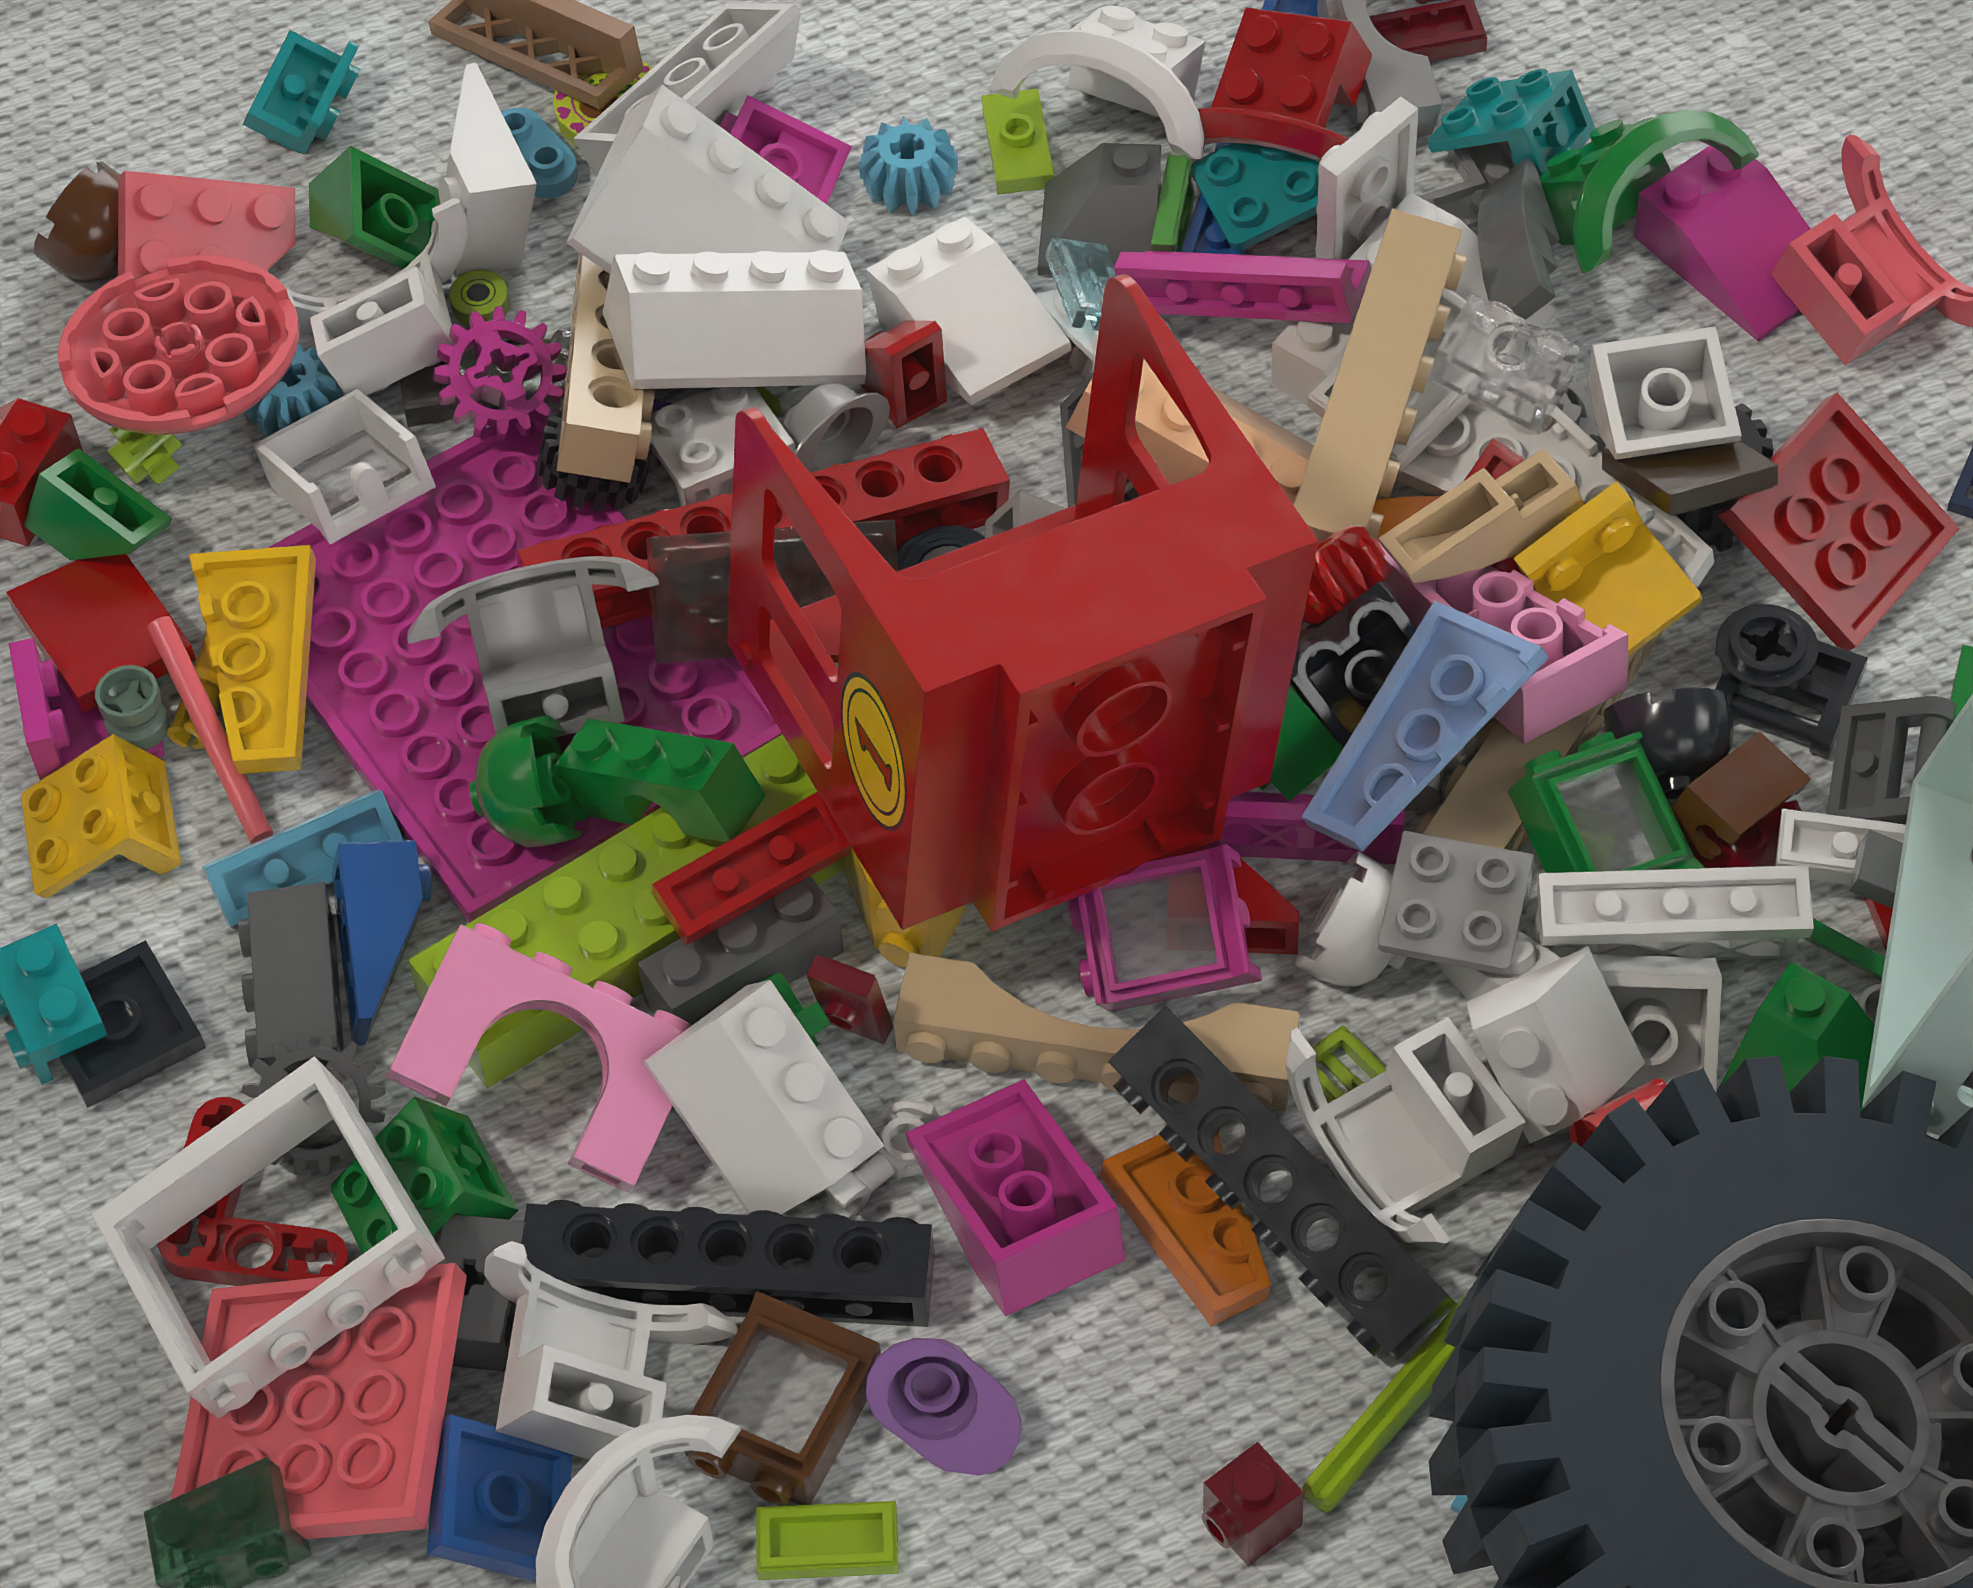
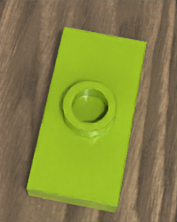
M1038 88L1021 90L1015 99L1000 94L981 95L982 111L997 195L1045 189V183L1054 177V170Z

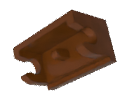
M1759 731L1690 783L1671 809L1688 845L1702 857L1712 860L1721 854V849L1716 842L1711 841L1705 835L1703 825H1708L1715 831L1718 837L1733 845L1743 834L1785 803L1794 794L1800 793L1811 778Z

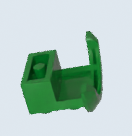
M1689 109L1646 118L1634 124H1624L1621 119L1603 124L1590 133L1592 141L1581 149H1570L1550 159L1546 163L1548 171L1539 176L1560 239L1558 242L1561 245H1574V252L1581 273H1587L1610 258L1613 247L1612 230L1637 213L1639 193L1671 172L1663 151L1679 143L1694 140L1700 141L1718 149L1729 159L1734 169L1743 168L1759 157V153L1749 136L1733 122L1712 112Z

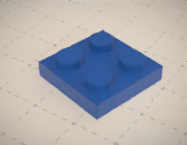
M449 1414L443 1421L431 1496L427 1555L536 1582V1556L544 1527L565 1487L571 1481L573 1455L495 1431L496 1426Z

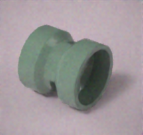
M135 665L119 666L108 671L99 680L95 688V700L104 718V726L108 736L114 734L144 751L155 747L164 739L167 733L169 717L161 700L160 689L154 675L144 667Z

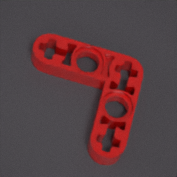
M216 1097L206 1101L197 1109L192 1119L184 1148L244 1107L245 1104L232 1097ZM242 1184L195 1217L199 1219L197 1233L203 1247H193L189 1256L180 1255L176 1244L184 1245L188 1243L193 1229L191 1220L157 1243L166 1269L174 1276L187 1280L231 1286L333 1276L351 1263L344 1240L334 1232L325 1229L233 1217ZM262 1242L273 1248L270 1260L260 1267L245 1268L237 1263L240 1251L247 1245ZM291 1246L295 1259L288 1258L287 1261L286 1248ZM320 1253H329L332 1264L323 1265L319 1274H311L307 1262H316ZM286 1263H287V1264H288V1270H287V1271H284V1269H285V1267H286Z

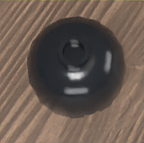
M1672 688L1674 699L1653 703L1651 691L1633 695L1615 702L1604 710V733L1613 732L1615 738L1619 739L1641 732L1643 738L1639 740V743L1648 758L1666 799L1679 798L1690 783L1725 758L1730 752L1733 744L1732 710L1729 708L1728 697L1724 692L1711 688Z

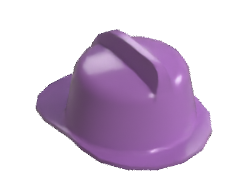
M912 1338L893 1344L876 1358L867 1375L866 1398L876 1419L927 1461L944 1471L977 1476L992 1473L1011 1459L1020 1442L1021 1417L1015 1399L998 1380L975 1363L960 1346L947 1340Z

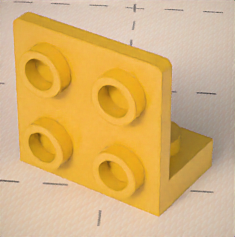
M1617 481L1514 557L1522 574L1533 580L1534 591L1557 604L1563 598L1585 610L1586 620L1602 629L1611 624L1627 633L1628 657L1702 602L1700 591L1643 523L1632 499Z
M114 734L29 787L21 795L34 893L40 897H51L117 854L158 874L167 873L181 865L165 761Z

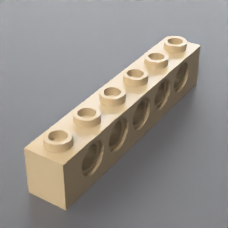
M578 252L557 471L630 483L635 459H647L652 424L641 421H650L655 389L631 388L602 313L610 274Z

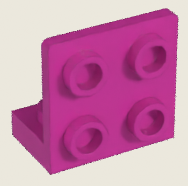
M34 638L8 644L26 745L38 777L42 780L109 736L104 726V718L98 706L83 713L58 677L53 660L41 661ZM163 740L155 747L145 751L158 758H162L165 755Z

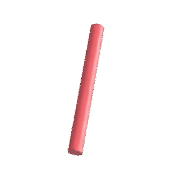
M164 616L152 621L147 626L150 635L250 844L272 836L273 830L246 774H239L232 761L226 732L171 618Z

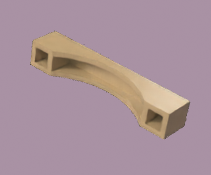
M909 953L893 1018L896 1051L905 1052L917 1061L937 1063L944 1058L970 1062L979 1070L989 1073H1002L1007 1071L1008 1068L1035 1072L1042 1079L1053 1083H1067L1072 1081L1073 1078L1100 1082L1104 1087L1114 1092L1118 1091L1113 1085L1122 1076L1108 1061L1140 1030L1092 1027L1056 1018L1024 1004L996 985L974 962ZM1233 1002L1208 1015L1183 1022L1268 1110H1287L1290 1085L1286 1071V1060L1291 1032L1297 1027L1298 1029L1300 1028V1012ZM1182 1076L1176 1079L1170 1086L1168 1095L1179 1102L1191 1103L1199 1091L1198 1078Z

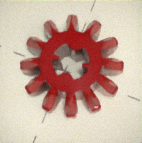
M1348 526L1340 532L1337 531L1330 537L1318 542L1303 616L1304 622L1320 624L1324 620L1333 617L1377 582L1383 583L1387 580L1391 568L1384 558L1385 552L1376 538L1372 539L1364 526Z

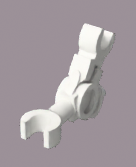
M910 1100L898 1101L890 1105L887 1112L890 1122L879 1133V1139L884 1146L854 1173L850 1171L835 1184L825 1189V1192L831 1199L825 1203L824 1208L831 1214H839L851 1219L866 1205L871 1193L890 1177L899 1181L903 1177L915 1176L916 1174L924 1175L907 1143L905 1133L939 1118L934 1105L929 1102L923 1104Z

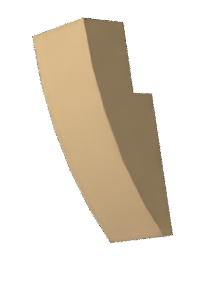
M1542 448L1496 480L1493 479L1485 468L1481 469L1378 539L1382 547L1412 583L1443 579L1481 569L1518 555L1581 508L1584 502L1577 485L1547 451Z

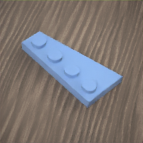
M1434 600L1303 813V820L1310 828L1363 852L1549 659L1544 649L1539 645Z

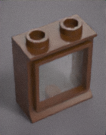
M756 1291L745 1319L690 1414L717 1417L739 1426L741 1431L722 1458L708 1452L689 1450L685 1451L689 1462L697 1470L712 1478L724 1479L729 1474L750 1483L753 1492L771 1504L786 1506L791 1501L798 1505H811L868 1401L866 1398L867 1375L876 1358L881 1355L880 1343Z

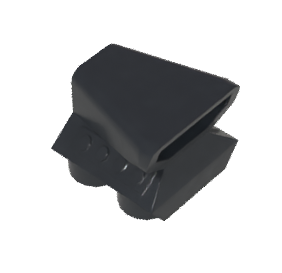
M1380 581L1333 617L1324 620L1320 624L1302 623L1290 682L1304 701L1318 714L1343 748L1417 630Z

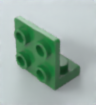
M414 1096L374 1138L432 1237L454 1214L510 1220L519 1211L469 1116ZM355 1158L350 1166L333 1181L330 1189L362 1254H364L398 1230L357 1158Z

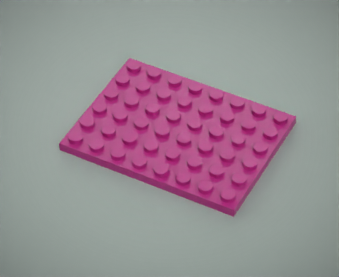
M533 416L530 418V433L525 437L520 434L514 425L508 427L505 441H498L495 427L490 426L485 429L480 437L473 435L427 460L426 463L436 485L435 488L332 544L327 542L320 530L313 524H310L267 547L311 545L316 557L306 704L371 792L377 789L382 790L398 828L407 840H416L417 854L425 864L429 865L431 873L468 923L631 826V824L588 817L587 815V819L575 822L574 829L582 831L580 838L539 847H525L513 844L498 834L485 817H480L476 813L470 798V784L475 780V770L479 755L485 744L495 735L467 614L447 625L440 632V637L408 644L407 635L409 628L431 601L467 583L517 569L518 549L533 546L545 540H556L583 533L602 525H613L627 521L618 509L613 510L609 502L605 504L604 511H593V503L584 502L583 509L572 506L573 497L568 496L563 502L554 497L556 487L549 490L545 489L542 485L543 476L538 477L537 461L544 427L547 422L542 423ZM695 604L602 628L605 646L612 662L625 721L619 722V724L734 743L743 758L782 735V732L734 653ZM576 733L556 737L563 752L570 745ZM652 802L641 819L661 807Z

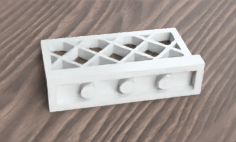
M1808 865L1539 873L1537 879L1538 907L1531 939L1561 958L1589 946L1592 954L1716 958V960L1792 958L1799 938H1810L1814 929Z

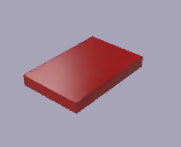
M127 554L75 560L6 592L11 608L30 636L34 638L36 645L45 658L53 660L58 677L83 713L97 707L95 688L99 680L112 669L126 665L144 667L154 675L155 679L169 673L147 628L152 621L160 617L169 616L191 662L196 661L191 643Z

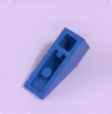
M416 840L338 844L332 870V881L351 1042L354 1041L358 1046L366 1045L416 926L421 903L430 902L431 900L430 868L428 864L418 863Z

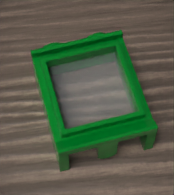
M1606 732L1579 745L1577 748L1578 753L1562 757L1559 750H1553L1530 760L1524 765L1526 774L1508 790V794L1545 873L1705 868L1694 857L1648 758L1639 743V740L1643 738L1641 732L1619 739L1615 738L1613 732Z

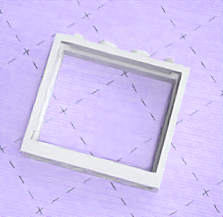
M315 1056L92 1214L186 1392L217 1419H220L229 1411L247 1404L260 1389L287 1370L294 1369L305 1363L319 1347L343 1330L361 1323L370 1311L401 1289L417 1283L429 1269L445 1259L344 1086ZM318 1088L319 1092L308 1100L305 1099L307 1095ZM334 1119L398 1230L211 1362L150 1249ZM134 1218L137 1220L128 1227L124 1226Z

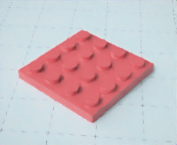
M455 1263L433 1266L417 1283L395 1293L370 1311L361 1323L343 1330L315 1350L305 1363L294 1369L287 1370L256 1392L247 1404L229 1411L220 1419H217L191 1397L164 1540L176 1550L426 1529L467 1275ZM331 1276L212 1289L201 1342L210 1361L215 1360Z

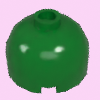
M549 715L517 722L499 730L483 747L476 764L475 780L470 784V798L476 813L480 817H485L490 826L506 840L525 847L548 846L580 838L582 831L574 829L575 822L587 819L586 812L554 766L564 752L560 743L553 735L566 732L561 724Z

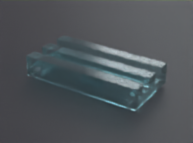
M1052 238L1045 256L1071 327L1083 328L1086 319H1089L1093 330L1099 331L1102 304L1096 286L1098 285L1103 298L1107 280L1116 276L1107 247L1101 244ZM1084 257L1090 258V259H1089V263H1090L1091 268L1088 269V266H1087V263H1086V260H1085Z

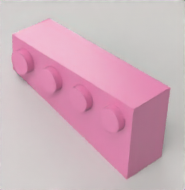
M1378 542L1385 552L1384 558L1391 568L1387 580L1382 585L1396 600L1416 629L1435 600L1539 645L1544 649L1549 659L1494 715L1523 744L1534 740L1628 689V634L1611 624L1604 629L1596 626L1585 619L1584 609L1565 598L1557 604L1533 590V580L1515 570L1511 573L1501 572L1489 565L1448 578L1412 583L1382 547L1381 543Z

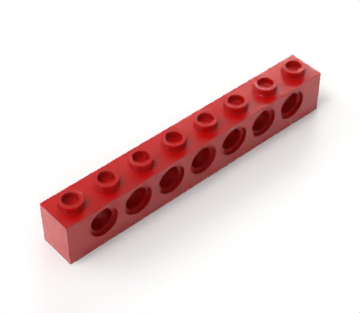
M984 428L960 434H949L941 439L903 449H892L884 454L846 464H835L826 469L811 472L814 478L880 554L900 549L917 533L936 526H962L968 529L985 526V521L1009 499L1010 479ZM733 493L720 494L705 501L674 509L659 510L651 515L613 525H602L593 530L560 539L541 541L533 546L517 550V566L520 568L555 560L589 556L619 557L630 560L647 569L658 578L659 585L630 592L619 586L592 584L601 628L729 595ZM776 499L774 560L782 580L821 570Z

